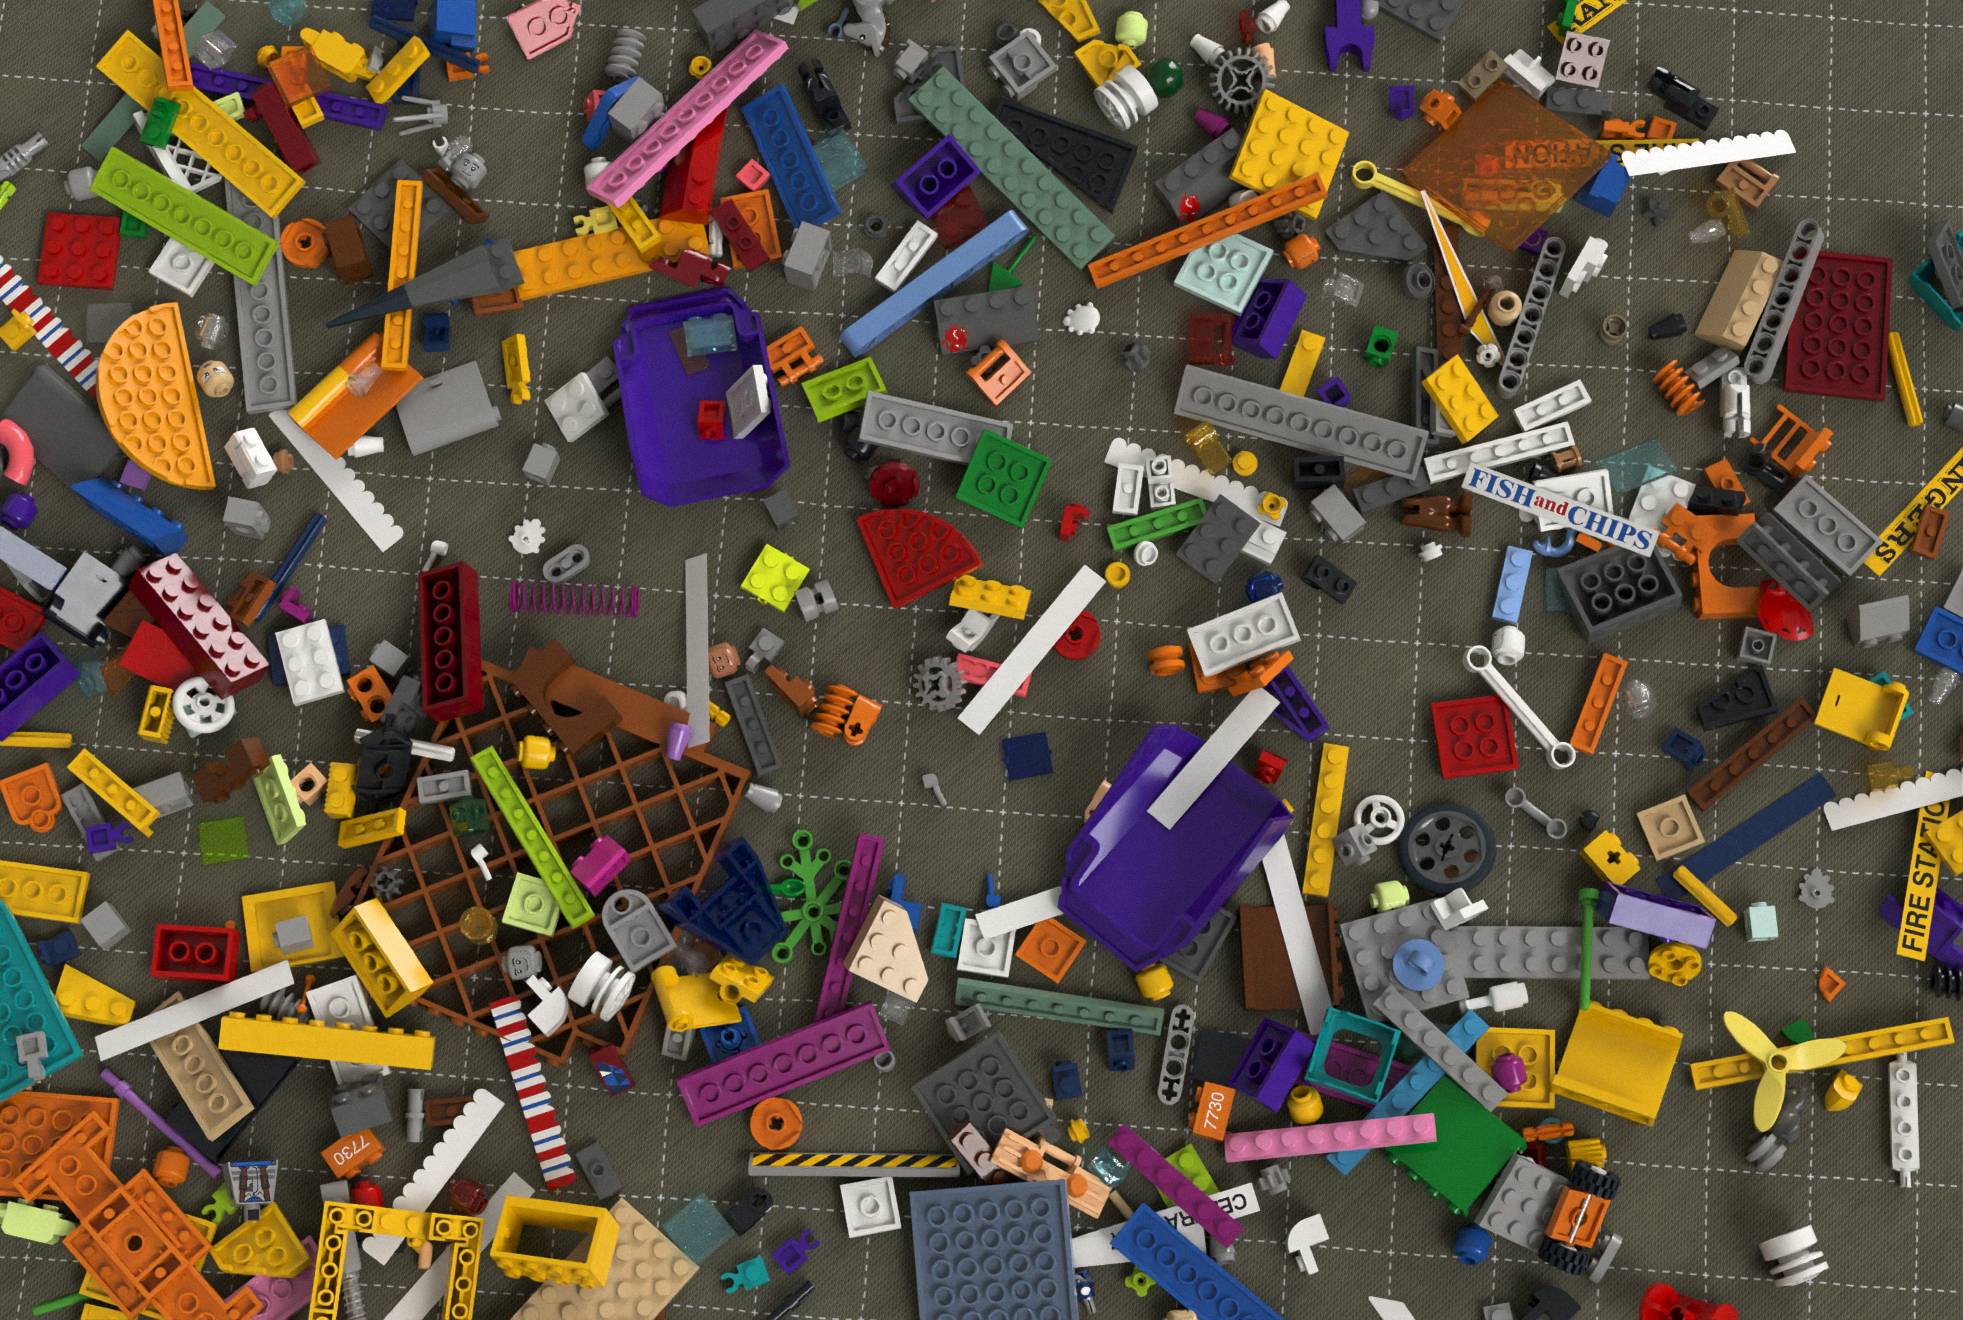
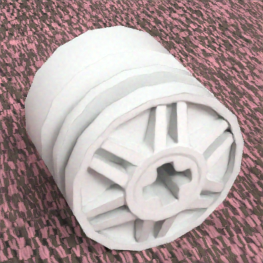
M1126 65L1114 74V82L1106 80L1103 86H1098L1094 89V97L1098 106L1107 119L1121 131H1126L1130 128L1131 124L1138 122L1137 114L1146 116L1158 106V100L1152 87L1144 76L1131 65Z
M597 951L587 960L570 988L568 998L582 1007L588 1005L593 999L591 1012L596 1015L601 1011L600 1018L607 1022L626 1002L636 976L630 971L623 976L625 969L622 966L609 973L613 961Z
M1811 1225L1758 1244L1765 1261L1778 1259L1779 1265L1769 1271L1771 1275L1783 1271L1784 1277L1774 1281L1776 1287L1794 1286L1817 1277L1823 1270L1829 1268L1827 1261L1816 1265L1813 1262L1814 1259L1824 1254L1822 1251L1810 1253L1808 1247L1818 1241Z

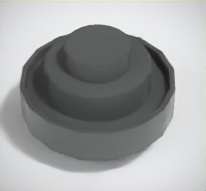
M1417 263L1405 268L1402 273L1401 284L1405 294L1410 299L1415 301L1423 300L1432 295L1435 288V278L1427 265Z

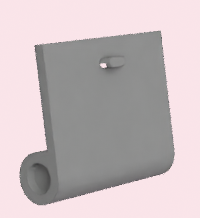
M476 360L422 379L396 404L413 456L498 427V421L502 420L498 407H492Z

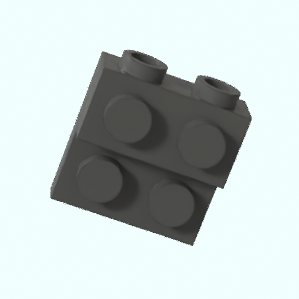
M405 675L402 676L380 718V721L384 724L385 714H395L397 717L394 729L406 736L413 730L417 716L425 720L428 716L422 712L421 677L416 675L413 678Z

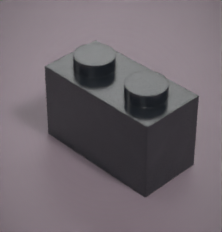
M1344 456L1293 458L1291 464L1292 490L1328 489L1333 484L1337 488H1343L1345 483Z

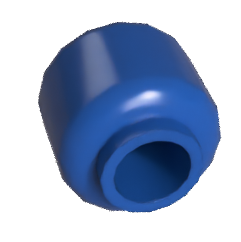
M1477 1224L1462 1227L1457 1233L1454 1253L1462 1263L1473 1266L1486 1260L1491 1237L1485 1232V1228Z

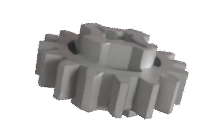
M935 656L925 659V664L918 665L920 673H916L913 676L918 679V683L913 684V687L919 688V692L915 696H922L921 704H930L929 710L931 711L938 709L939 712L955 708L956 703L962 702V698L959 695L966 693V690L962 688V684L967 683V680L961 679L964 670L958 671L956 669L959 664L958 662L950 664V657L942 658L941 656ZM935 667H940V668H942L943 670H942V671H940L939 669L935 670L934 668H935ZM938 696H940L941 698H944V697H945L946 699H945V700H940V699H937V697H938Z

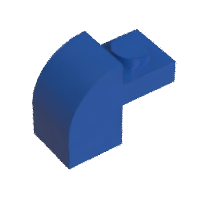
M895 874L894 880H889L887 895L891 896L889 900L900 904L907 911L913 932L918 933L922 904L902 901L906 876Z

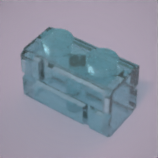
M719 313L713 315L710 319H702L696 316L687 319V322H683L687 357L737 350L733 316Z

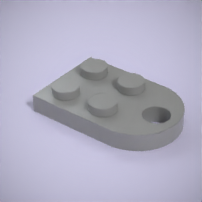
M625 889L614 893L606 901L602 911L604 927L633 974L678 947L651 901L643 893L632 889ZM626 898L629 901V907L626 911L619 912L615 909V903L618 899Z

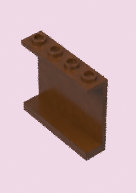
M1328 901L1326 905H1304L1333 1008H1337L1340 1005L1339 1001L1344 999L1343 985H1338V975H1342L1341 959L1336 957V949H1340V935L1335 934L1334 924H1338V908H1333V901ZM1239 905L1238 922L1244 1012L1303 1009L1276 908H1250V905Z

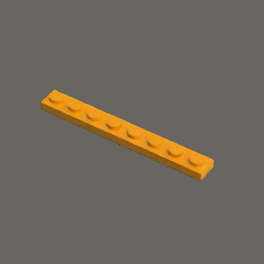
M397 180L388 292L415 279L423 193L422 181ZM413 308L386 314L381 362L382 370H408Z

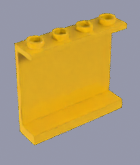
M1590 1000L1588 1010L1583 1011L1579 1009V1014L1558 1073L1555 1074L1552 1082L1551 1093L1653 1127L1682 1042L1683 1034L1679 1033L1674 1027H1661L1653 1024L1647 1018L1639 1017L1637 1019L1629 1016L1623 1010H1611L1603 1007L1599 1002Z

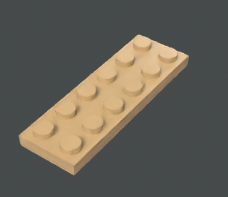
M178 991L148 1015L187 999L183 993ZM201 1021L149 1042L204 1134L212 1142L255 1109Z

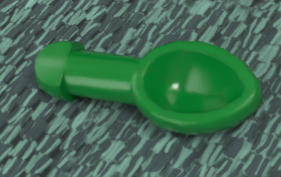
M787 879L781 884L760 883L756 887V892L760 896L782 894L787 898H795L806 891V884L798 879Z

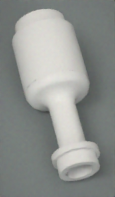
M1515 981L1492 986L1489 988L1487 996L1460 1000L1458 1005L1461 1015L1466 1014L1470 1009L1473 1010L1491 1006L1495 1012L1523 1007V1004L1528 1003V995L1524 982L1517 983Z

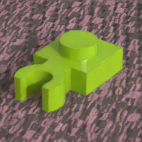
M224 1183L212 1195L216 1202L204 1207L201 1213L206 1216L210 1211L214 1210L216 1217L211 1222L219 1224L223 1219L225 1211L232 1215L239 1207L230 1206L226 1184Z

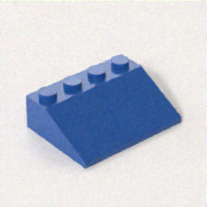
M103 478L74 483L71 487L90 509L163 557L178 553L189 538L183 531L185 527L174 519L171 522L163 518L165 514L154 506L149 509L143 505L145 501L133 492L129 496L123 492L124 487L113 479L108 482Z

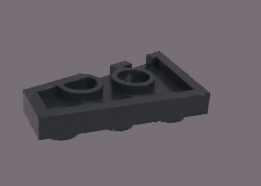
M1762 664L1748 675L1742 676L1734 684L1724 690H1720L1696 707V712L1704 732L1777 714L1779 710Z

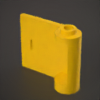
M1833 668L1813 724L1870 747L1888 751L1894 739L1909 692L1906 690L1905 685L1898 682H1891V684L1880 686Z
M662 966L651 974V980L668 1028L672 1031L682 1032L688 1029L741 1022L742 1018L736 1003L729 1004L722 1000L719 992L721 985L709 979L712 972L678 977L673 966Z

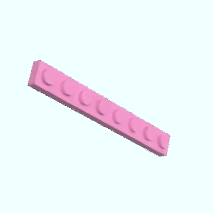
M1434 1113L1225 1134V1158L1227 1163L1437 1142Z

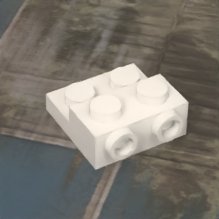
M1589 237L1559 292L1560 295L1568 298L1571 291L1575 293L1578 291L1583 281L1588 283L1591 276L1597 277L1608 257L1604 254L1608 247L1607 242L1600 238Z

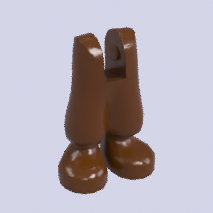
M1464 491L1458 500H1453L1450 496L1446 495L1401 499L1400 507L1402 509L1419 510V515H1401L1400 525L1427 528L1440 532L1456 530L1462 537H1470L1472 491ZM1450 514H1460L1463 516L1452 517Z

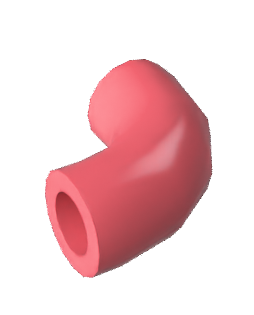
M4 419L0 422V443L6 447L9 461L3 474L26 486L35 464L34 447L24 430L13 421Z

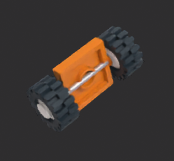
M1576 1160L1568 1181L1573 1186L1579 1187V1189L1564 1185L1546 1229V1236L1538 1257L1543 1262L1548 1263V1265L1557 1267L1556 1269L1564 1270L1566 1273L1581 1276L1591 1255L1581 1246L1592 1248L1609 1204L1615 1197L1621 1178L1603 1167H1598L1596 1164Z

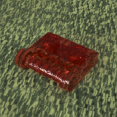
M1190 314L1189 365H1233L1234 356L1231 355L1232 325L1235 324L1234 315ZM1215 324L1222 325L1221 354H1214Z

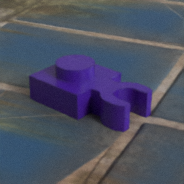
M110 822L85 827L89 853L95 854L117 849L116 842L118 841L125 844L132 843L134 841L132 836L123 837V831L131 829L132 825L121 823L114 829L113 824Z
M810 1229L805 1230L801 1234L798 1243L793 1238H790L771 1254L787 1275H790L809 1259L804 1253L805 1251L814 1250L820 1245L818 1240L813 1244L806 1243V1237L812 1233Z

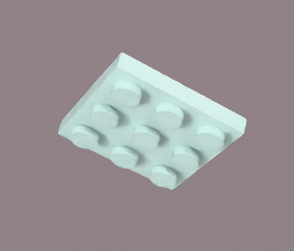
M1239 234L1232 235L1190 252L1174 281V286L1241 316L1270 262L1274 250Z

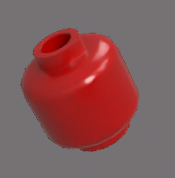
M370 1180L354 1184L355 1189L349 1191L351 1204L384 1208L381 1188L378 1185H371Z

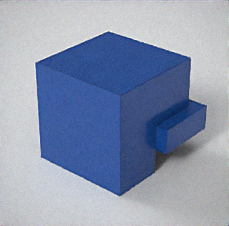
M434 0L429 8L428 38L446 46L449 45L453 49L473 52L476 34V0Z
M1610 152L1604 165L1594 161L1577 194L1575 202L1604 216L1611 217L1631 178L1626 167L1616 163L1619 156Z

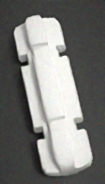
M711 215L709 223V254L711 255L710 257H721L723 232Z

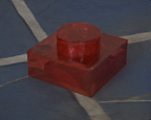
M1243 10L1239 13L1238 24L1242 43L1252 42L1253 33L1257 32L1255 18L1250 16V10Z

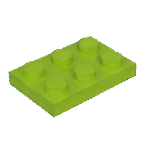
M871 357L801 383L818 423L864 406L868 391L888 395Z
M1191 1143L1165 1158L1207 1196L1220 1192ZM1155 1186L1167 1208L1178 1206Z

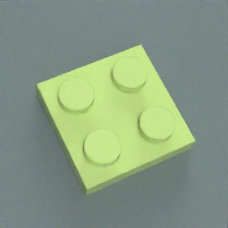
M517 872L502 923L553 937L561 910L542 879Z

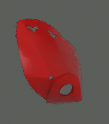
M1774 578L1762 580L1759 591L1758 616L1763 628L1770 633L1777 632L1781 637L1790 641H1800L1811 637L1814 634L1811 611L1809 612ZM1772 583H1778L1774 589L1769 590ZM1786 627L1790 633H1788L1787 631H1782V629ZM1799 627L1803 630H1806V632L1801 631V633H1797L1799 631Z

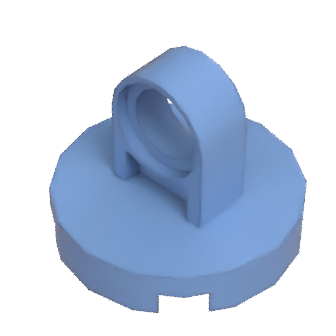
M1412 939L1403 943L1396 950L1392 959L1393 973L1396 981L1403 988L1413 992L1433 988L1441 980L1445 970L1444 958L1440 950L1433 943L1423 939Z

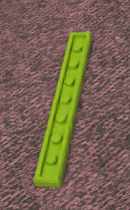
M491 745L470 757V761L572 930L595 917L594 912L494 747Z

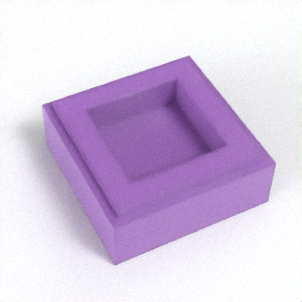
M128 459L119 483L145 492L152 474Z

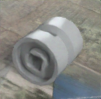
M827 579L815 583L812 589L804 587L794 591L805 622L818 618L820 612L828 614L839 609ZM820 594L823 603L817 605L814 596Z

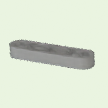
M1187 1005L1176 1006L1170 1016L1157 1091L1159 1101L1165 1106L1175 1105L1182 1093L1194 1024V1012ZM1181 1010L1186 1011V1016L1190 1017V1020H1185L1183 1029H1188V1033L1181 1030H1172L1173 1026L1176 1028L1179 1026V1018H1176L1175 1014H1180ZM1180 1035L1185 1039L1186 1044L1183 1049L1176 1050L1171 1046V1038L1173 1036ZM1170 1061H1176L1181 1066V1072L1177 1075H1170L1166 1070V1065ZM1164 1077L1169 1080H1180L1179 1085L1173 1084L1172 1091L1177 1096L1172 1097L1170 1101H1167L1166 1096L1162 1094V1091L1167 1090L1169 1082H1163Z

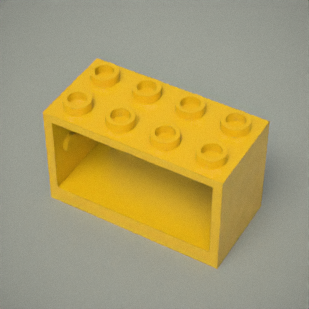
M506 1195L490 1257L504 1271L505 1275L510 1278L519 1279L520 1276H527L537 1282H545V1279L565 1286H569L570 1283H576L587 1289H595V1286L605 1287L620 1226L606 1208ZM524 1224L594 1234L587 1262L580 1263L516 1254Z

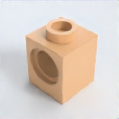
M312 763L291 780V784L297 792L298 803L301 804L304 801L309 806L326 792L328 788L326 784L329 783ZM307 781H314L312 790L304 792L303 785Z

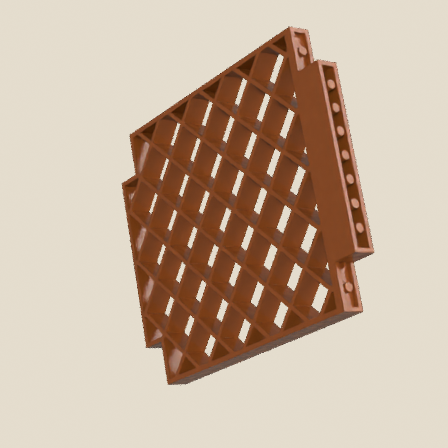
M529 647L521 666L537 654L539 650ZM481 659L482 675H484L482 677V689L491 686L502 716L467 730L461 716L453 718L456 721L459 733L446 738L445 736L453 719L441 721L438 723L430 743L449 747L464 743L470 758L475 755L470 740L506 726L517 754L518 739L512 723L533 715L526 707L507 713L496 683L498 681L510 686L512 683L508 676L513 672ZM572 665L554 679L547 689L546 704L551 712L556 714L553 708L556 705L579 715L605 695L623 718L612 729L657 748L622 762L610 730L606 733V736L617 762L616 765L580 778L572 754H565L575 781L540 795L529 768H524L521 761H517V757L504 761L503 764L508 772L522 767L533 796L527 799L526 802L531 809L537 807L548 838L564 864L559 845L594 831L597 838L601 837L603 839L601 828L634 815L638 816L649 846L628 854L632 860L628 865L653 855L665 888L645 896H647L651 903L666 897L670 898L678 919L670 935L677 945L743 798V790L752 778L751 771L708 754V750L718 730L717 725L709 721L710 742L688 748L687 743L681 758L715 771V773L680 786L670 759L665 757L667 727L670 728L671 722L688 725L690 713ZM560 740L551 743V746L556 747V753L562 751L557 745ZM423 756L400 804V808L406 811L405 821L410 810L422 806L419 801L417 778L435 775L432 768L434 758ZM663 757L675 788L638 803L627 771ZM473 766L475 773L470 775L471 786L480 784L491 814L455 828L445 801L438 802L448 831L416 844H412L406 825H404V832L401 836L406 848L391 853L398 836L384 839L352 909L357 905L367 902L372 892L376 894L378 888L370 886L376 879L373 875L374 872L380 874L383 867L410 858L421 889L387 903L383 895L380 898L376 895L375 897L385 908L390 918V912L420 900H426L437 931L409 941L407 944L414 951L441 940L452 973L432 980L434 983L423 994L456 982L468 1016L465 1017L421 997H418L408 1005L415 1008L417 1004L427 1007L425 1012L440 1018L441 1014L451 1017L450 1023L462 1028L465 1024L474 1027L472 1032L487 1038L488 1034L498 1038L496 1042L502 1045L500 1037L508 1041L510 1040L500 1035L498 1030L478 1022L493 1015L491 1008L488 1006L475 1012L463 978L499 964L510 996L518 997L521 1003L538 997L533 989L517 994L508 972L503 971L502 958L507 956L508 950L505 952L501 951L490 920L504 915L507 903L486 911L474 880L483 876V872L480 866L470 869L459 838L495 824L506 855L486 863L490 873L510 865L516 878L517 872L520 873L516 862L528 858V855L524 849L512 852L501 821L506 819L501 810H496L490 792ZM621 774L633 805L596 819L585 788ZM726 777L739 781L733 796ZM721 781L730 802L725 815L696 827L684 796ZM579 791L591 822L555 836L543 804ZM679 798L691 830L654 844L642 812ZM718 830L708 853H706L700 836ZM695 839L704 860L699 874L670 885L658 853ZM452 841L464 872L428 886L417 854ZM617 875L613 879L618 891L624 890ZM572 876L575 883L580 885L581 883ZM468 882L480 914L443 927L432 896ZM692 887L681 912L674 894ZM621 898L623 904L615 907L617 911L623 912L628 909L629 902L626 898ZM602 913L595 915V917L573 930L571 926L554 932L553 937L536 933L537 939L520 945H532L535 949L542 948L554 979L548 982L553 988L549 992L560 987L567 997L564 986L573 983L580 970L560 977L548 944L584 931L592 953L599 952L590 928L603 923ZM483 923L495 956L459 970L448 937ZM675 949L661 957L657 968L668 966ZM621 954L609 958L613 961L612 967L625 962ZM652 963L647 965L651 975L655 970ZM652 980L646 992L627 999L621 1009L615 1013L625 1036L621 1048L615 1046L622 1057L627 1058L655 996L656 991ZM567 997V1016L570 1022L560 1026L549 1037L544 1033L533 1036L526 1018V1023L522 1027L528 1028L531 1032V1038L527 1043H532L535 1046L536 1054L545 1058L544 1063L558 1068L560 1064L567 1067L579 1038L582 1039L580 1044L594 1050L596 1045L603 1047L610 1044L580 1031L581 1027L601 1020V1011L596 1015L592 1013L576 1020ZM640 1004L630 1028H628L622 1011ZM521 1005L518 1011L522 1012L525 1015L523 1007ZM572 1031L561 1057L536 1047L539 1044Z

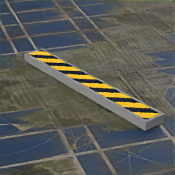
M750 1152L748 1167L750 1176L960 1177V1162L954 1154Z

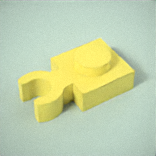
M608 206L589 210L590 217L578 215L573 218L575 225L584 224L583 227L576 229L577 236L587 235L591 230L594 231V234H600L619 229L617 218Z

